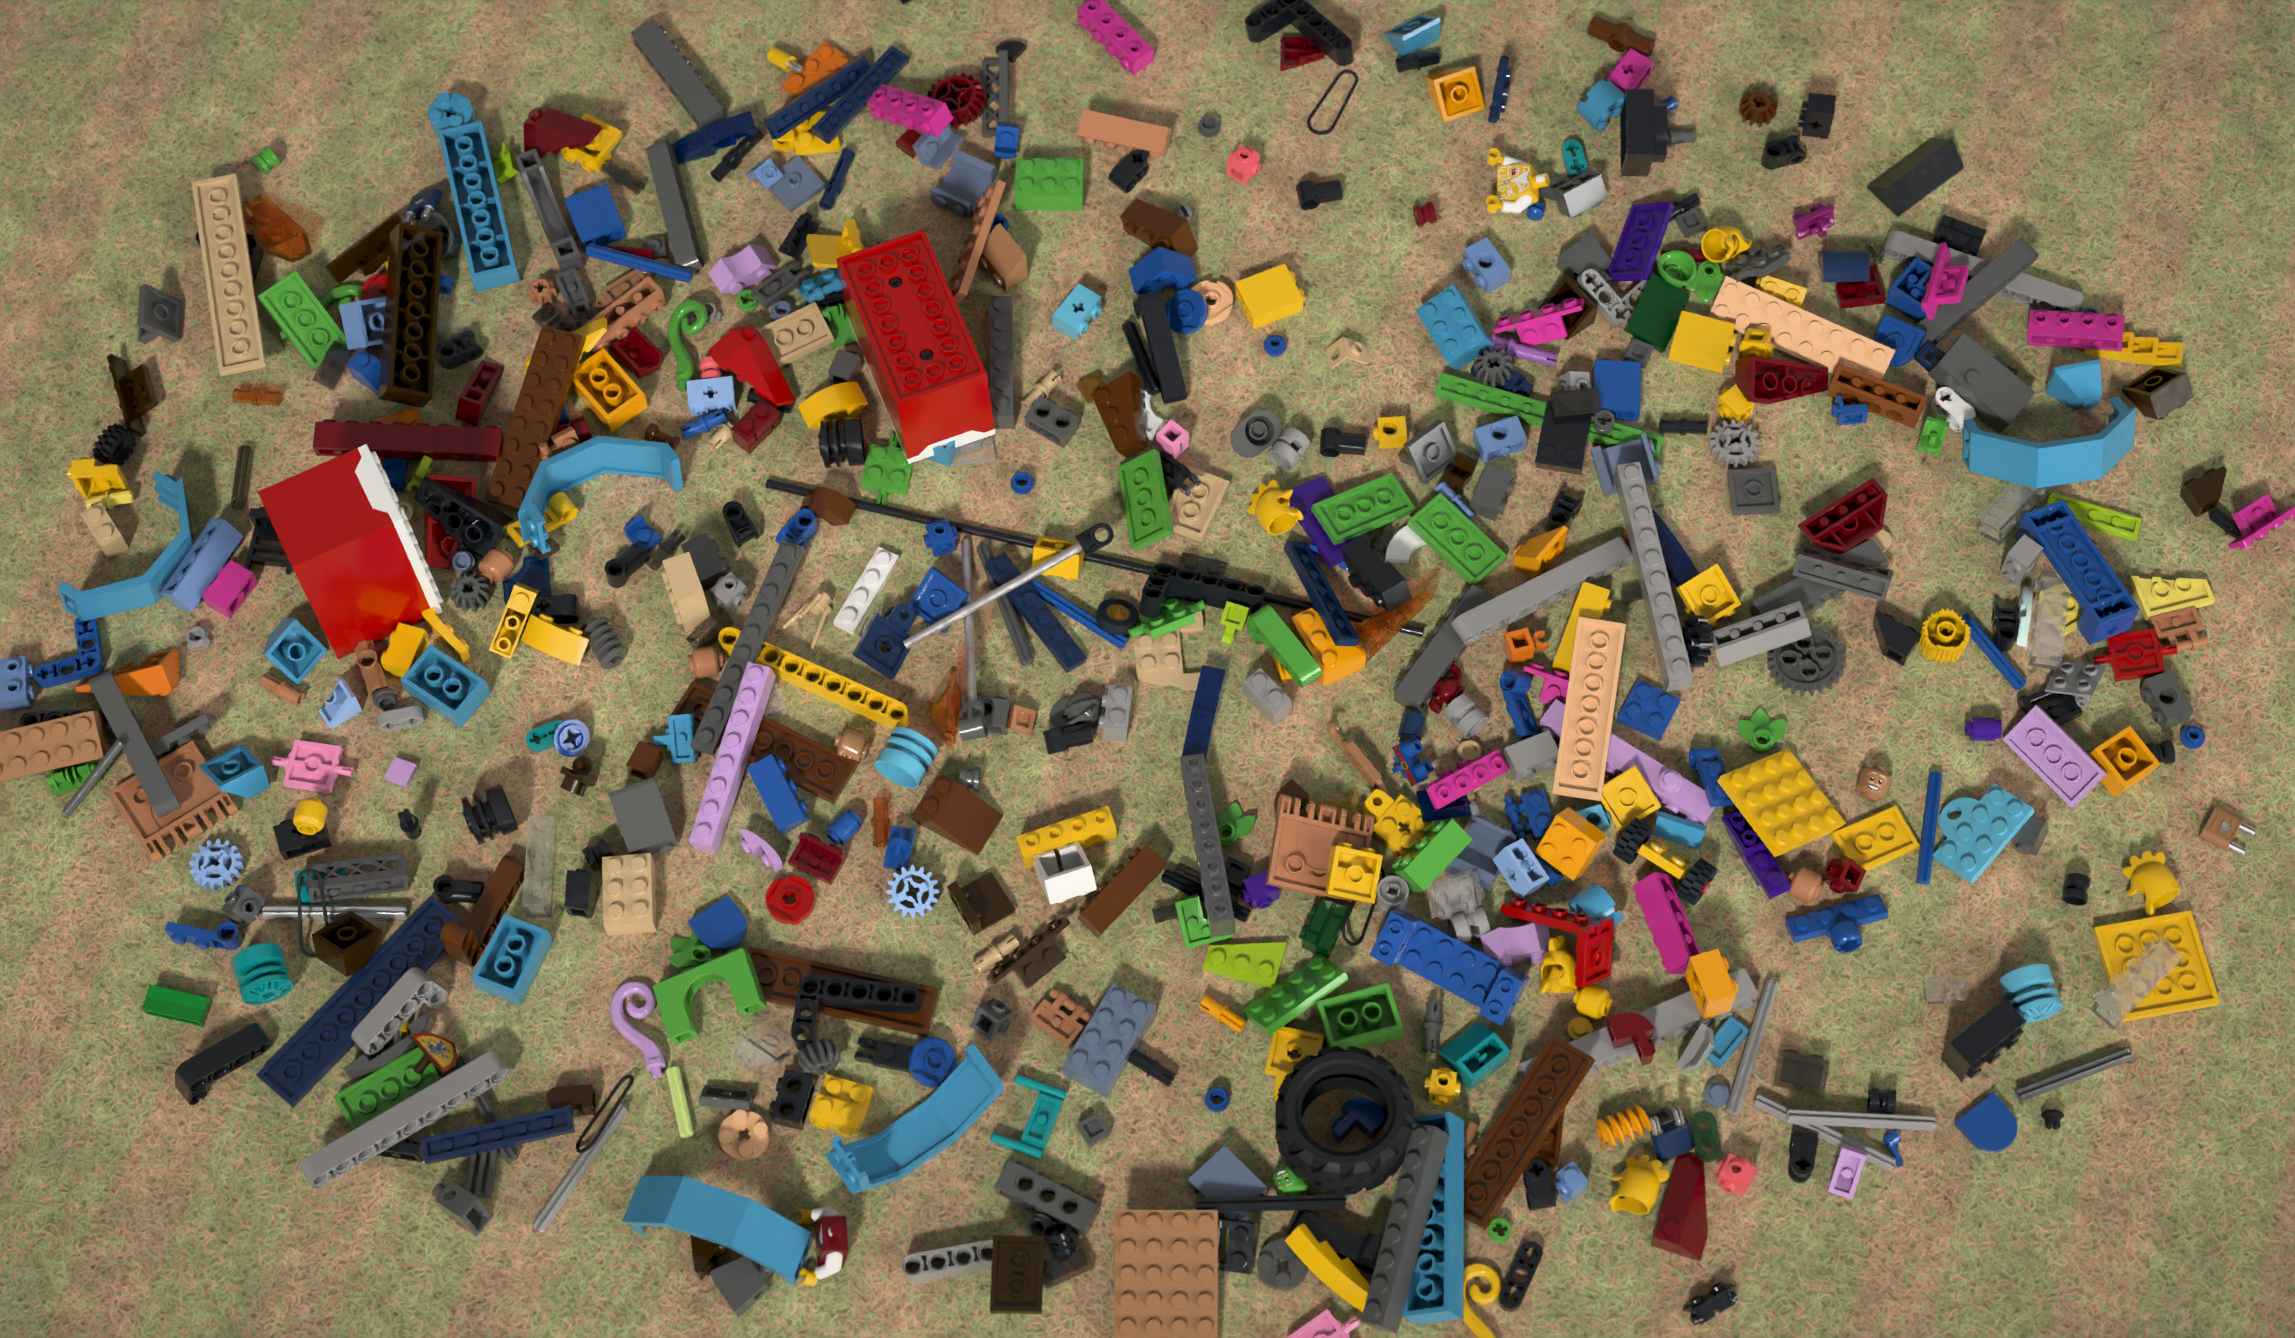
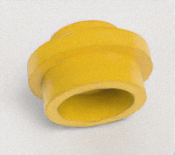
M1573 1018L1567 1027L1568 1035L1573 1040L1592 1033V1025L1586 1018Z

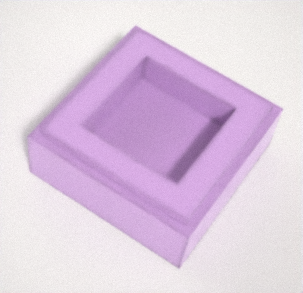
M394 757L384 778L386 781L408 788L418 767L412 762Z

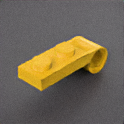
M565 492L554 494L548 501V507L543 516L546 520V524H543L548 533L573 520L578 514L577 507ZM519 520L507 526L508 534L519 548L530 543V540L523 543Z

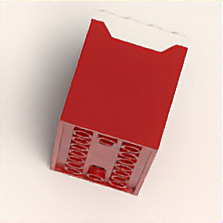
M924 229L836 258L849 323L908 464L933 456V447L941 446L946 448L948 442L955 440V447H959L996 434L987 373Z
M367 444L258 491L289 562L337 659L355 652L354 648L364 640H373L375 643L389 637L392 631L396 630L399 623L413 626L425 621L422 612L435 607L437 615L442 613L439 604L443 600L402 506L399 507V500L394 489L390 486V481L385 470L382 468L376 452H370Z

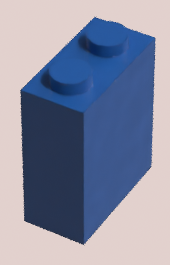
M607 184L594 186L590 190L574 193L564 198L567 211L584 252H586V247L590 243L607 245L627 238Z
M1606 358L1595 360L1593 367L1592 416H1595L1600 410H1608L1613 413L1615 420L1638 421L1641 396V362L1633 360L1612 361Z

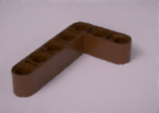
M505 855L499 862L465 924L462 925L450 919L444 924L440 933V940L450 958L470 967H474L477 964L502 916L508 910L529 872V864Z

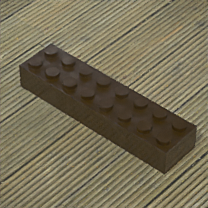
M400 222L390 233L379 399L423 408L432 399L443 232Z

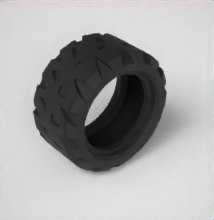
M1339 1046L1318 1050L1317 1056L1308 1055L1293 1066V1072L1285 1076L1278 1090V1099L1275 1104V1127L1279 1152L1285 1157L1286 1165L1296 1177L1306 1179L1307 1185L1320 1191L1336 1190L1337 1195L1357 1194L1363 1188L1369 1191L1382 1185L1403 1164L1413 1129L1414 1103L1411 1099L1409 1086L1402 1074L1397 1073L1392 1063L1378 1054L1375 1058L1367 1049L1348 1046L1346 1051ZM1348 1089L1358 1091L1371 1098L1380 1107L1386 1120V1126L1381 1135L1372 1144L1363 1149L1352 1152L1330 1150L1317 1143L1304 1127L1302 1117L1311 1102L1320 1095L1332 1090Z

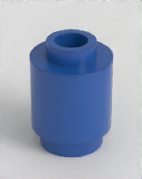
M849 809L846 812H842L827 827L829 832L827 837L836 845L838 843L844 845L860 829V825L863 822L854 811Z

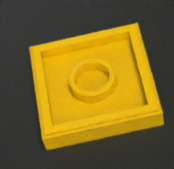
M1636 765L1603 785L1600 802L1609 813L1619 832L1625 830L1635 817L1641 820L1662 807Z

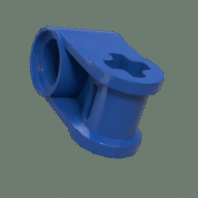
M809 509L799 510L787 525L778 532L775 542L780 544L784 540L805 547L806 543L818 530L814 513ZM805 521H811L808 525H801Z

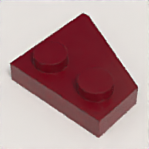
M1281 37L1280 71H1286L1325 58V54L1307 37Z
M1876 265L1870 266L1869 281L1842 282L1835 286V295L1840 309L1885 304L1886 297Z

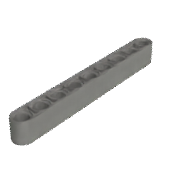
M1894 230L1888 234L1882 249V255L1889 260L1907 266L1918 257L1931 267H1934L1935 254L1938 252L1940 245ZM1948 248L1952 257L1950 266H1968L1969 275L1967 282L1991 263L1990 261ZM2021 273L1995 295L2037 310L2046 309L2048 311L2068 310L2079 312L2084 300L2083 295L2078 291L2025 273Z
M1621 536L1612 539L1459 615L1453 620L1451 626L1465 645L1471 644L1581 589L1583 581L1591 584L1625 567L1634 560L1631 548Z
M489 1051L306 1157L300 1163L299 1168L312 1188H321L501 1083L508 1077L510 1070L497 1051Z

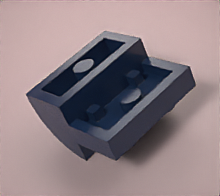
M1867 249L1821 250V254H1818V265L1821 268L1820 277L1823 282L1869 281L1870 266Z

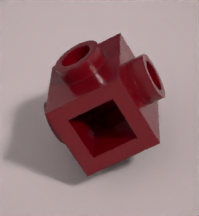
M1848 857L1831 859L1825 867L1822 881L1829 885L1831 891L1838 894L1857 892L1866 870Z

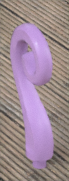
M626 982L612 996L610 1002L611 1020L617 1030L641 1050L646 1070L652 1072V1077L654 1079L661 1078L662 1069L666 1067L660 1047L649 1036L629 1024L623 1013L625 999L632 994H641L646 1000L644 1006L636 1007L634 1002H628L626 1005L627 1012L630 1016L638 1019L649 1016L656 1006L655 993L650 986L643 982Z

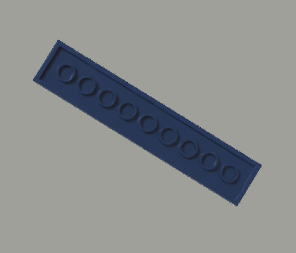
M431 896L370 958L367 966L358 970L256 1076L294 1108L354 1046L355 1042L351 1038L353 1030L405 972L413 967H419L426 972L446 952L440 940V933L444 924L449 919L462 925L464 923Z

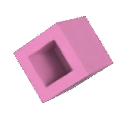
M1172 419L1156 434V448L1175 460L1189 447V432Z

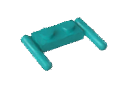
M1017 1074L1014 1077L1016 1084L1040 1092L1022 1134L1021 1141L995 1132L991 1134L990 1141L1041 1159L1067 1096V1091Z

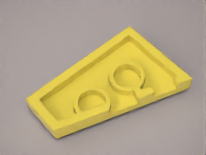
M2130 576L2129 578L2146 621L2151 616L2191 606L2199 608L2211 605L2215 601L2207 579L2177 578L2176 580L2161 579V577L2145 579L2139 578V576Z

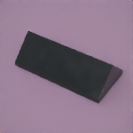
M1932 138L1870 183L1867 189L1899 217L1963 170L1964 166L1952 140Z

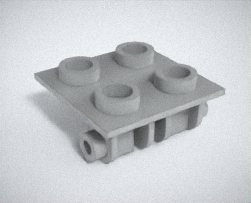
M2058 661L2045 688V692L2075 695V700L2079 707L2088 706L2090 697H2093L2106 666Z

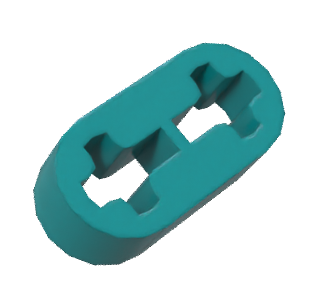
M1576 140L1566 141L1562 146V159L1566 174L1572 179L1587 171V163L1581 143ZM1569 148L1575 151L1574 157H1572L1571 151H1568ZM1574 164H1577L1578 170H1580V172H1576V170L1573 169Z
M556 720L530 730L526 735V743L529 749L533 752H542L553 748L554 740L552 736L555 733V727L559 726L562 720ZM569 731L567 733L568 738H566L565 741H568L571 738V733ZM538 736L541 743L536 745L534 737Z

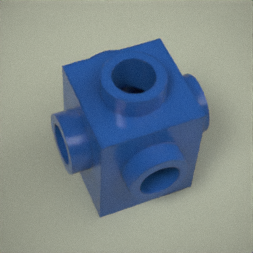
M948 519L934 520L930 524L925 525L926 535H923L926 548H931L934 557L956 551L955 540L958 539V534L955 526L950 527Z

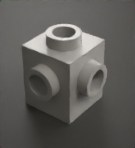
M1568 371L1558 377L1560 402L1584 405L1585 402L1592 399L1593 389L1590 383L1589 372Z
M732 572L720 577L710 589L712 600L728 615L737 607L743 606L749 597L747 582L741 576L736 577Z

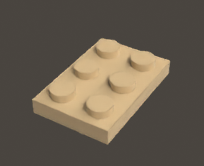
M816 302L757 329L766 340L779 368L835 342Z
M1187 465L1186 467L1201 480V483L1197 486L1188 478L1183 482L1192 492L1189 496L1175 489L1168 503L1173 532L1203 542L1227 493L1230 481Z

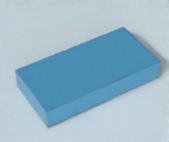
M1660 811L1653 835L1700 849L1707 826Z
M1730 1015L1714 1034L1715 1047L1707 1060L1720 1069L1747 1037L1750 1029Z

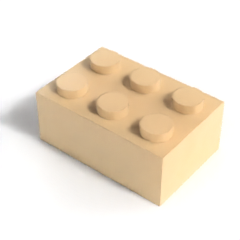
M686 552L663 560L664 570L660 572L678 625L683 624L686 632L712 623L705 595L690 553Z
M651 853L602 857L603 925L607 935L657 932L655 863Z

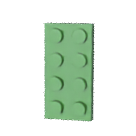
M296 271L258 296L260 302L313 371L347 349L345 335Z
M1152 449L1117 467L1130 545L1134 551H1139L1174 533L1159 451Z
M1389 473L1312 505L1311 511L1335 546L1413 514L1415 506L1393 473Z
M1441 493L1407 522V526L1471 586H1477L1508 556Z
M1319 955L1310 960L1300 970L1293 972L1283 982L1273 986L1259 999L1252 1001L1242 1011L1248 1020L1270 1036L1345 983L1349 978L1345 971L1323 955Z
M419 1047L333 1096L352 1131L441 1079L432 1063L421 1074H417L413 1070V1067L425 1055Z

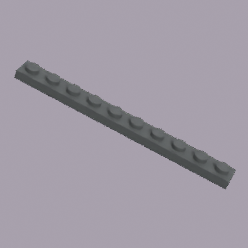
M784 540L781 541L692 740V749L712 756L715 755L724 735L747 663H755L805 552L803 546Z

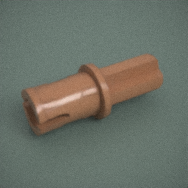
M268 673L260 677V686L275 693L277 698L282 697L296 706H299L305 698V693L290 686L288 681H281Z

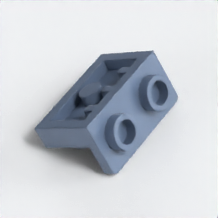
M948 124L938 137L922 134L912 147L922 165L938 170L964 139L961 135L953 133Z

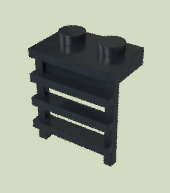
M265 507L251 508L249 517L254 525V531L244 568L250 571L251 564L286 567L285 573L291 575L292 566L289 559L254 556V552L284 555L286 553L283 546L257 544L258 539L280 540Z

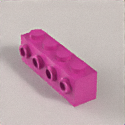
M1087 0L1077 7V23L1082 29L1086 28L1091 33L1093 40L1097 43L1100 42L1105 47L1106 52L1111 57L1114 56L1125 71L1129 70L1135 75L1154 61V49L1104 0Z
M884 84L866 102L871 110V115L875 119L884 120L893 125H900L909 130H917L926 135L930 134L938 137L953 120V116L945 102Z
M2030 309L2027 345L2122 351L2125 315Z
M1653 872L1633 885L1636 900L1641 905L1645 915V922L1652 932L1653 941L1660 952L1664 968L1668 974L1683 975L1685 974L1689 958L1701 954V950L1669 873Z

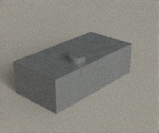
M1965 333L1949 347L1928 373L1942 387L1951 388L1959 397L1974 408L1976 415L1999 434L2010 425L2035 394L2034 390Z

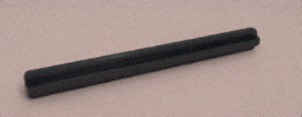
M1337 1194L1197 1198L1195 1207L1196 1210H1218V1212L1344 1209L1346 1208L1347 1200L1346 1195Z

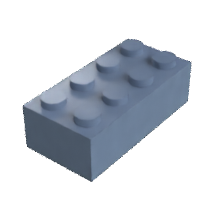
M1112 983L1062 1065L1063 1075L1107 1098L1127 1066L1130 1054L1133 1050L1137 1049L1154 1021L1156 1006Z

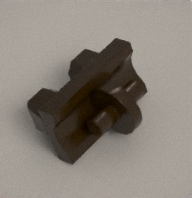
M580 756L573 761L572 770L562 766L560 773L564 774L565 777L560 787L583 797L587 786L594 787L596 784V780L587 777L593 772L594 765L592 760L588 757Z

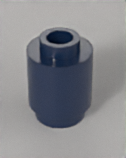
M1409 709L1408 712L1402 714L1398 731L1400 743L1407 739H1410V741L1419 739L1421 741L1426 717L1422 715L1421 711Z

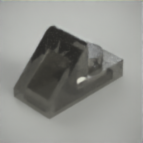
M334 340L315 373L313 381L330 390H334L355 351L352 349L348 350L345 345Z

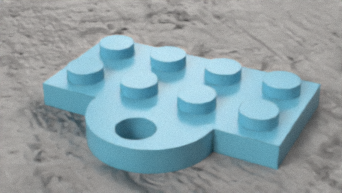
M1995 783L1980 801L1968 797L1955 799L1949 802L1941 811L1939 825L1946 840L1933 854V858L1973 885L2035 811L2033 807ZM1953 811L1961 812L1959 818L1954 820L1949 818Z

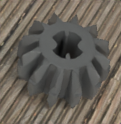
M1495 347L1491 353L1485 349L1483 356L1478 355L1474 370L1477 372V379H1483L1484 386L1489 382L1493 388L1498 382L1503 386L1505 379H1511L1514 365L1511 363V356H1505L1504 349L1497 353Z
M465 572L464 578L456 577L457 583L451 584L452 592H450V598L454 601L455 607L462 608L465 613L470 608L476 613L477 606L484 608L485 604L483 601H490L488 594L490 593V587L486 584V579L483 576L478 577V574L475 572L471 577Z
M827 1038L808 1043L797 1054L801 1070L806 1075L814 1077L818 1074L823 1075L825 1072H830L841 1061L837 1045L833 1039Z

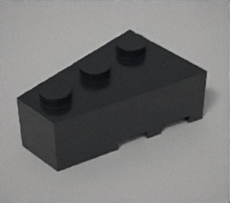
M1364 534L1340 548L1350 574L1348 576L1350 584L1353 588L1361 590L1366 598L1370 597L1376 606H1381L1390 612L1412 599L1406 579L1389 561L1384 563L1378 557L1381 554L1377 548L1372 550L1369 547L1368 538Z

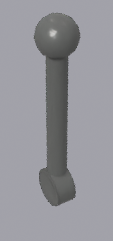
M1089 708L1061 727H1070L1092 714L1093 711Z

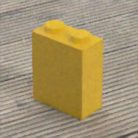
M1285 263L1235 282V295L1253 329L1303 311V302L1306 300L1304 292L1301 288H1297L1295 275L1292 270H1288Z
M1682 310L1668 360L1722 373L1724 365L1729 366L1732 353L1728 352L1729 347H1734L1738 334L1734 333L1735 324Z

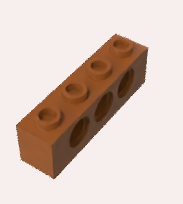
M1841 364L1837 367L1827 396L1835 399L1837 395H1842L1843 402L1848 404H1867L1869 412L1914 429L1927 399L1926 396Z

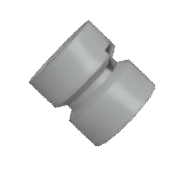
M1287 427L1280 435L1279 441H1276L1268 451V457L1276 466L1283 470L1291 471L1298 463L1299 458L1310 447V441L1298 429Z
M1466 693L1449 703L1443 715L1451 724H1457L1456 729L1465 739H1470L1486 726L1489 718L1480 708H1474L1475 703Z
M1393 875L1387 876L1380 881L1377 887L1376 905L1381 914L1388 917L1390 912L1397 908L1406 911L1409 887L1406 881L1399 876Z
M1481 905L1468 908L1465 914L1459 911L1447 915V923L1451 935L1465 943L1470 942L1472 937L1479 939L1481 935L1490 932V925Z

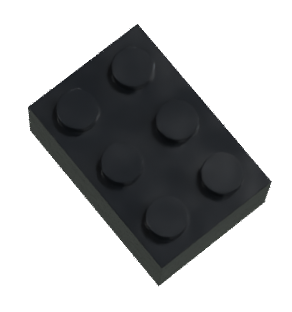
M2005 999L1953 1039L1941 1060L1961 1082L1967 1077L1973 1079L1982 1071L1981 1067L1986 1062L1991 1065L2001 1056L2000 1052L2005 1047L2007 1050H2010L2019 1042L2018 1038L2024 1033L2022 1029L2026 1020Z

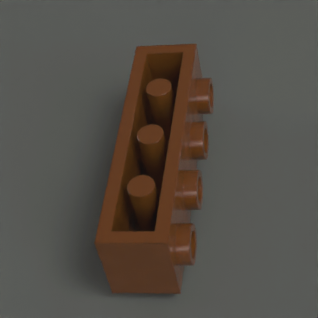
M1147 844L1142 850L1137 847L1128 856L1131 861L1125 867L1121 864L1111 874L1115 878L1109 884L1104 881L1095 891L1098 896L1093 901L1088 898L1079 907L1081 913L1077 919L1096 937L1099 938L1168 865Z

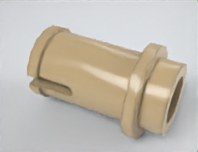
M729 422L722 423L720 425L721 428L707 439L708 444L711 443L710 446L716 451L733 436L730 430L733 426Z

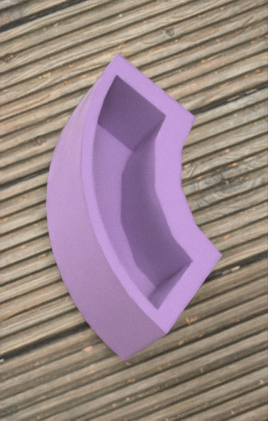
M749 244L736 255L720 258L708 274L720 293L737 294L741 290L769 278L777 265L764 246Z
M1534 922L1520 927H1499L1481 935L1484 953L1509 966L1529 961L1533 964L1541 963L1543 954L1549 951V939L1551 938L1548 926Z

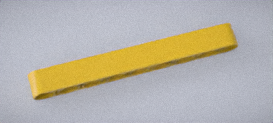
M726 627L719 632L718 638L724 654L731 655L741 633L740 630ZM730 639L735 640V641H734L733 643H731V644H727V643H726V642H727L728 640H730ZM764 642L755 664L771 667L777 678L891 729L895 727L906 728L908 726V710L902 702ZM770 658H777L774 662H767ZM792 667L798 668L796 671L793 672L788 671ZM811 677H819L815 681H809ZM833 686H839L837 690H830ZM854 695L861 696L857 700L850 699ZM874 705H882L879 709H872ZM896 714H902V715H903V716H902L901 718H899V719L893 718V716L896 715Z

